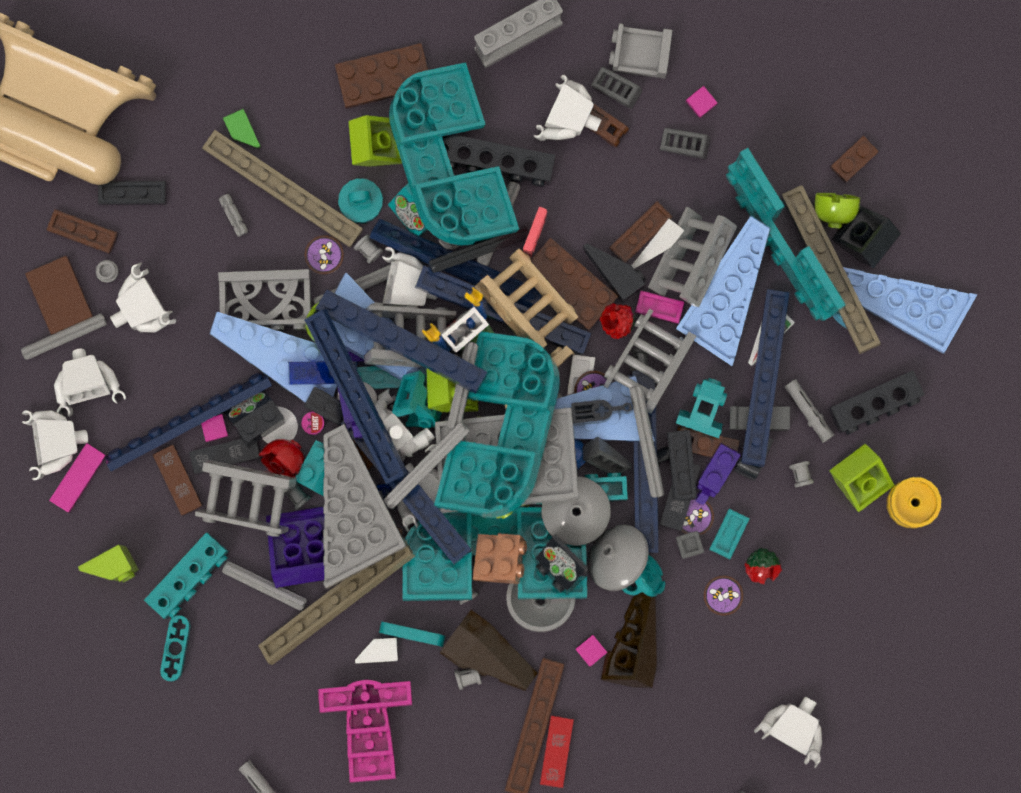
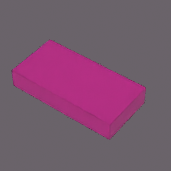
M640 291L635 313L645 316L648 310L651 309L653 313L650 317L679 324L684 302Z

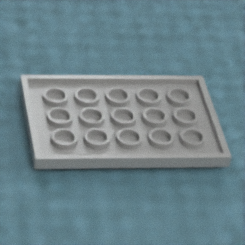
M571 408L554 409L537 480L531 494L522 505L579 499ZM505 415L463 419L462 423L467 426L469 433L461 441L497 446ZM448 421L435 422L436 446L451 431L447 427ZM447 455L438 463L439 484ZM440 508V511L442 513L458 512L454 510Z

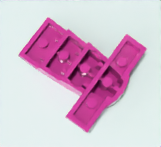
M361 680L349 684L348 687L318 689L320 713L347 711L350 783L396 779L394 750L387 707L412 705L411 682L381 684V682L374 680Z

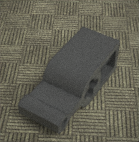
M730 406V430H746L749 407ZM773 406L770 431L790 430V407Z

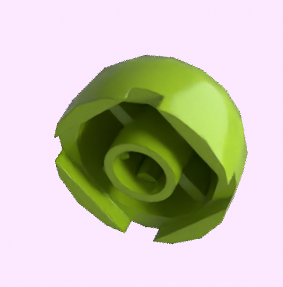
M816 193L814 202L816 214L822 221L828 222V227L841 228L842 224L850 223L857 216L860 207V197L847 194Z

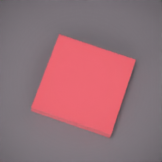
M542 207L538 208L523 248V252L531 258L547 219V209Z

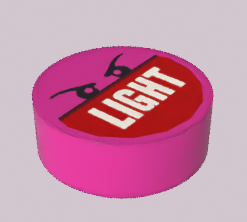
M309 412L304 415L301 424L306 433L317 435L324 429L325 421L322 416Z

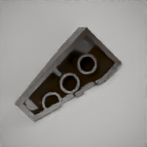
M641 592L633 596L624 615L625 623L621 632L617 631L614 637L617 639L612 651H608L606 654L601 680L634 688H653L657 668L656 596L650 597Z
M473 610L468 612L440 651V654L458 667L464 669L468 667L478 671L480 675L498 678L500 682L526 691L538 674L488 621Z

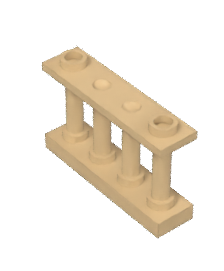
M518 249L509 257L513 262L494 279H491L488 275L485 276L475 288L483 294L485 300L518 337L528 338L545 347L547 343L544 341V338L563 321L570 325L578 316L575 309L564 301L532 264L530 257ZM520 270L528 280L510 296H506L499 286ZM535 287L543 297L524 314L520 313L514 303ZM550 304L557 315L539 331L535 330L529 320Z

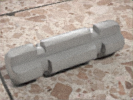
M229 194L223 195L219 198L222 207L225 208L224 211L231 225L234 226L233 229L238 237L245 235L248 229L242 223L243 219L235 204H232L231 196Z

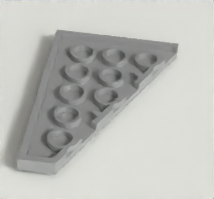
M344 424L324 434V586L327 589L407 547Z

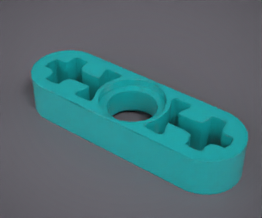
M174 616L169 622L160 669L161 676L166 681L178 680L183 672L191 623L185 616ZM179 619H182V624L186 625L185 629L180 630L179 635L184 636V640L180 638L171 639L172 634L177 635V628L174 627V623H178ZM175 641L179 642L182 646V651L178 655H173L169 650L170 644ZM167 657L173 659L180 658V663H174V669L177 670V674H173L172 678L166 672V668H170L172 662L167 661Z
M382 621L379 633L441 647L444 646L446 637L445 635Z

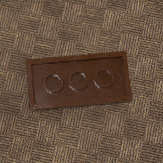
M422 43L335 64L346 109L392 98L406 79L418 72L428 70Z
M551 238L531 259L532 264L564 301L575 309L578 316L576 321L588 331L600 319L605 307L614 303L618 298L611 289Z

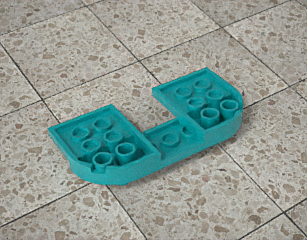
M466 63L426 70L410 76L401 84L392 99L389 120L422 223L434 236L455 245H472L475 241L517 232L519 226L500 167L497 166L454 176L442 136L480 129L486 125Z
M746 148L741 151L737 160L728 166V173L725 174L738 195L735 197L741 209L745 208L750 216H754L770 227L765 247L769 246L773 252L771 257L777 266L781 265L796 289L795 296L800 304L805 303L815 320L820 319L824 321L844 308L846 306L845 302L810 246L801 250L797 257L794 256L774 224L784 208L782 201L750 150Z
M480 332L476 342L478 351L475 366L487 371V377L477 394L469 391L467 399L507 405L497 446L460 441L447 454L434 506L442 509L478 514L485 518H495L509 514L520 507L529 497L535 486L559 392L560 377L555 361L537 342L524 337Z
M518 507L517 510H514L510 516L504 519L502 517L499 519L496 517L485 518L478 514L460 511L442 513L472 550L455 565L419 521L417 522L418 527L416 528L415 525L411 527L405 538L415 557L403 565V601L472 600V557L476 556L478 534L521 535L524 541H526L527 551L522 557L524 576L520 578V584H518V599L587 598V577L566 595L563 591L559 593L552 586L553 580L548 575L542 576L535 568L537 565L535 563L536 556L553 537L544 525L542 507ZM566 544L587 566L586 544Z

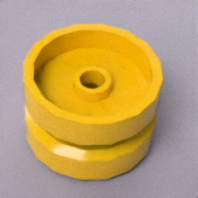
M911 477L898 482L890 490L887 497V510L890 517L896 524L905 528H919L930 524L937 518L941 509V496L938 489L931 481L920 477ZM911 500H917L916 507L912 506Z

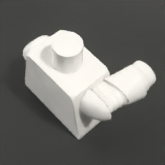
M387 389L378 395L379 400L376 402L375 407L398 453L400 452L407 457H413V453L429 446L435 437L427 428L413 437L396 415L386 409L388 404L396 400V396L391 397L389 394L390 389Z

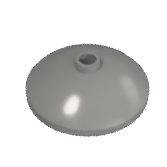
M578 477L579 499L542 503V519L546 529L552 536L556 534L568 545H584L594 541L604 532L610 519V503L606 493L597 483L588 478ZM575 507L581 509V513L578 516L572 514V510Z
M618 525L608 529L597 539L590 552L588 562L589 573L595 584L608 591H618L630 586L639 578L646 566L649 553L648 543L642 532L630 525Z
M510 583L507 589V607L511 616L520 626L530 631H552L563 625L574 609L575 599H544L545 603L539 605L536 602L537 599H518V584Z

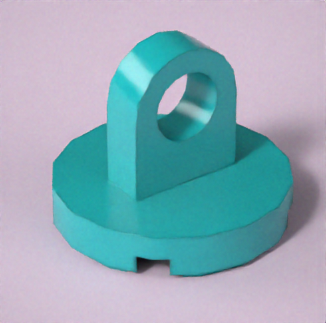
M357 178L349 181L342 187L339 193L338 204L341 213L354 223L364 224L373 221L379 215L383 207V197L380 189L374 182Z
M648 555L646 566L642 574L635 581L637 587L628 586L622 590L628 595H637L643 592L650 597H655L661 594L665 589L666 583L665 580L662 582L661 576H663V571L657 561Z

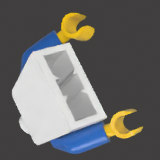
M472 287L473 291L471 294L465 293V298L472 303V308L461 314L442 332L433 323H430L431 328L428 331L423 329L422 333L434 345L448 352L451 349L455 353L489 325L485 321L487 315L481 301L483 298L481 292Z

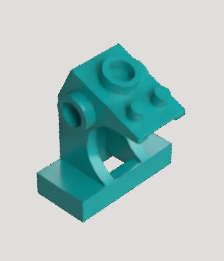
M421 371L403 375L392 413L397 417L410 414L408 422H406L407 427L428 429L435 427V422L440 421L442 412L428 408L427 388L423 385L425 375Z
M708 378L703 380L701 384L697 383L693 396L697 398L692 411L688 412L680 409L676 424L719 438L723 424L713 420L718 406L723 407L727 397V393H724L725 387L721 386V382ZM701 400L713 404L710 415L697 411Z

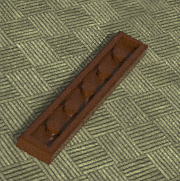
M542 658L505 787L507 792L528 793L565 665L563 663Z

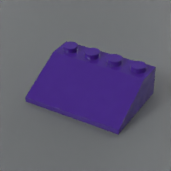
M324 507L281 513L279 525L289 527L288 532L282 533L278 537L268 535L271 575L275 587L325 580ZM271 515L266 516V522L270 523Z

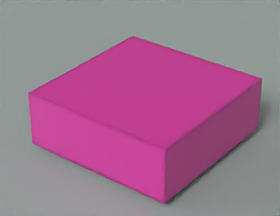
M704 86L686 100L687 104L699 118L717 105V101Z
M223 414L214 416L201 423L206 442L229 437Z
M594 635L590 636L575 649L589 667L607 653Z

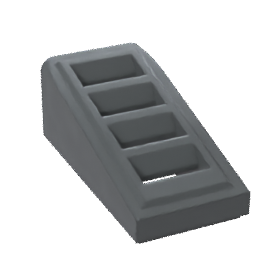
M601 67L591 84L596 90L629 109L634 107L642 93L639 85L604 67ZM609 76V79L606 82L605 86H601L605 77ZM614 80H616L617 83L615 84L612 91H610L609 89L611 85L613 84ZM622 85H624L625 87L620 95H618L617 93L619 92Z
M664 128L660 150L706 160L710 137L706 134ZM671 135H675L673 147L669 146ZM680 137H684L682 147L678 148ZM689 139H693L691 149L688 150ZM699 140L701 141L700 150L696 151Z
M599 437L594 438L583 446V460L607 473H623L632 467L626 458Z

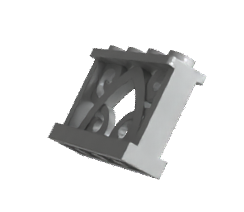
M538 0L475 35L476 47H474V50L484 67L487 68L563 25L561 21L563 10L557 0Z
M309 269L218 272L220 313L228 315L229 308L240 302L242 306L237 307L234 314L241 312L243 315L242 320L248 321L251 314L257 320L248 322L267 328L271 327V329L276 331H283L284 327H293V330H306L305 319L311 309V272ZM299 282H304V300L294 296ZM263 283H268L270 291L282 299L266 315L254 308L248 301L259 294ZM279 283L284 284V289L281 291H285L286 294L277 292L276 285ZM226 284H232L237 298L227 302ZM252 284L255 287L254 292L245 296L243 293L249 292L246 290V286ZM291 301H296L303 306V314L299 318H291L289 316L291 310L297 311L290 304ZM281 314H282L283 318L285 319V320H274V319H276V318H277L279 315H281Z

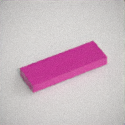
M86 443L49 501L70 513L106 455Z

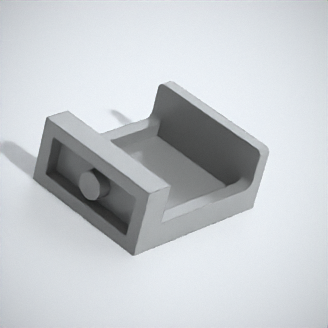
M619 23L618 30H613L612 43H616L615 51L610 52L609 64L613 65L612 72L665 79L672 30L663 29V32L623 27V24Z

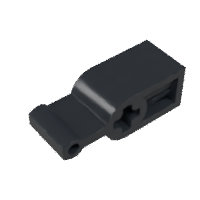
M606 400L571 403L573 425L607 422L614 413L624 412L625 414H630L632 412V405L625 403L622 406L611 407V404ZM599 406H604L605 410H609V412H605L604 417H600V414L595 412L599 410Z

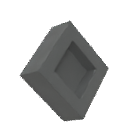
M698 531L675 537L682 559L704 553Z

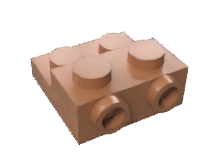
M478 534L473 580L520 584V578L524 576L522 557L527 551V543L524 541V538L521 535Z

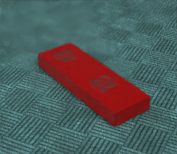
M551 716L540 780L541 785L563 788L574 719Z

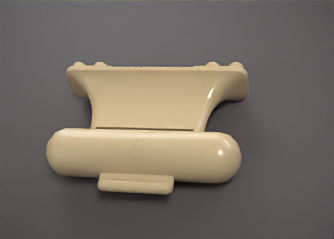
M0 13V38L5 50V70L0 85V161L46 181H52L58 169L91 184L102 185L112 181L120 170V153L117 147L110 142L96 137L108 116L123 103L133 99L154 101L156 98L154 92L156 85L152 83L153 80L140 75L138 82L134 81L136 76L132 74V71L123 66L119 67L117 73L98 67L33 38L34 31L29 29L30 26L23 22L17 21L13 28L14 22L9 20L8 16Z

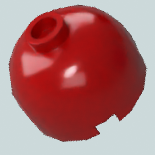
M275 439L267 444L259 453V456H263L260 461L271 473L290 477L298 475L305 459L304 454L300 450L301 446L294 440Z

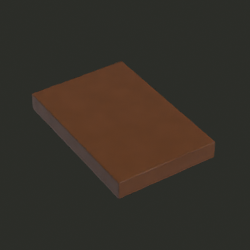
M68 256L25 273L51 335L93 317Z

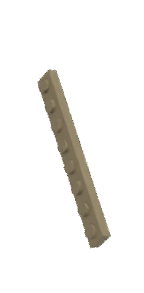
M214 130L202 147L204 151L349 248L353 246L362 233L363 228L218 131Z
M803 185L782 194V198L806 247L810 246L846 304L839 311V314L859 354L881 345Z
M405 538L403 540L407 546L406 548L343 580L258 646L267 663L270 665L275 664L414 558L415 554Z

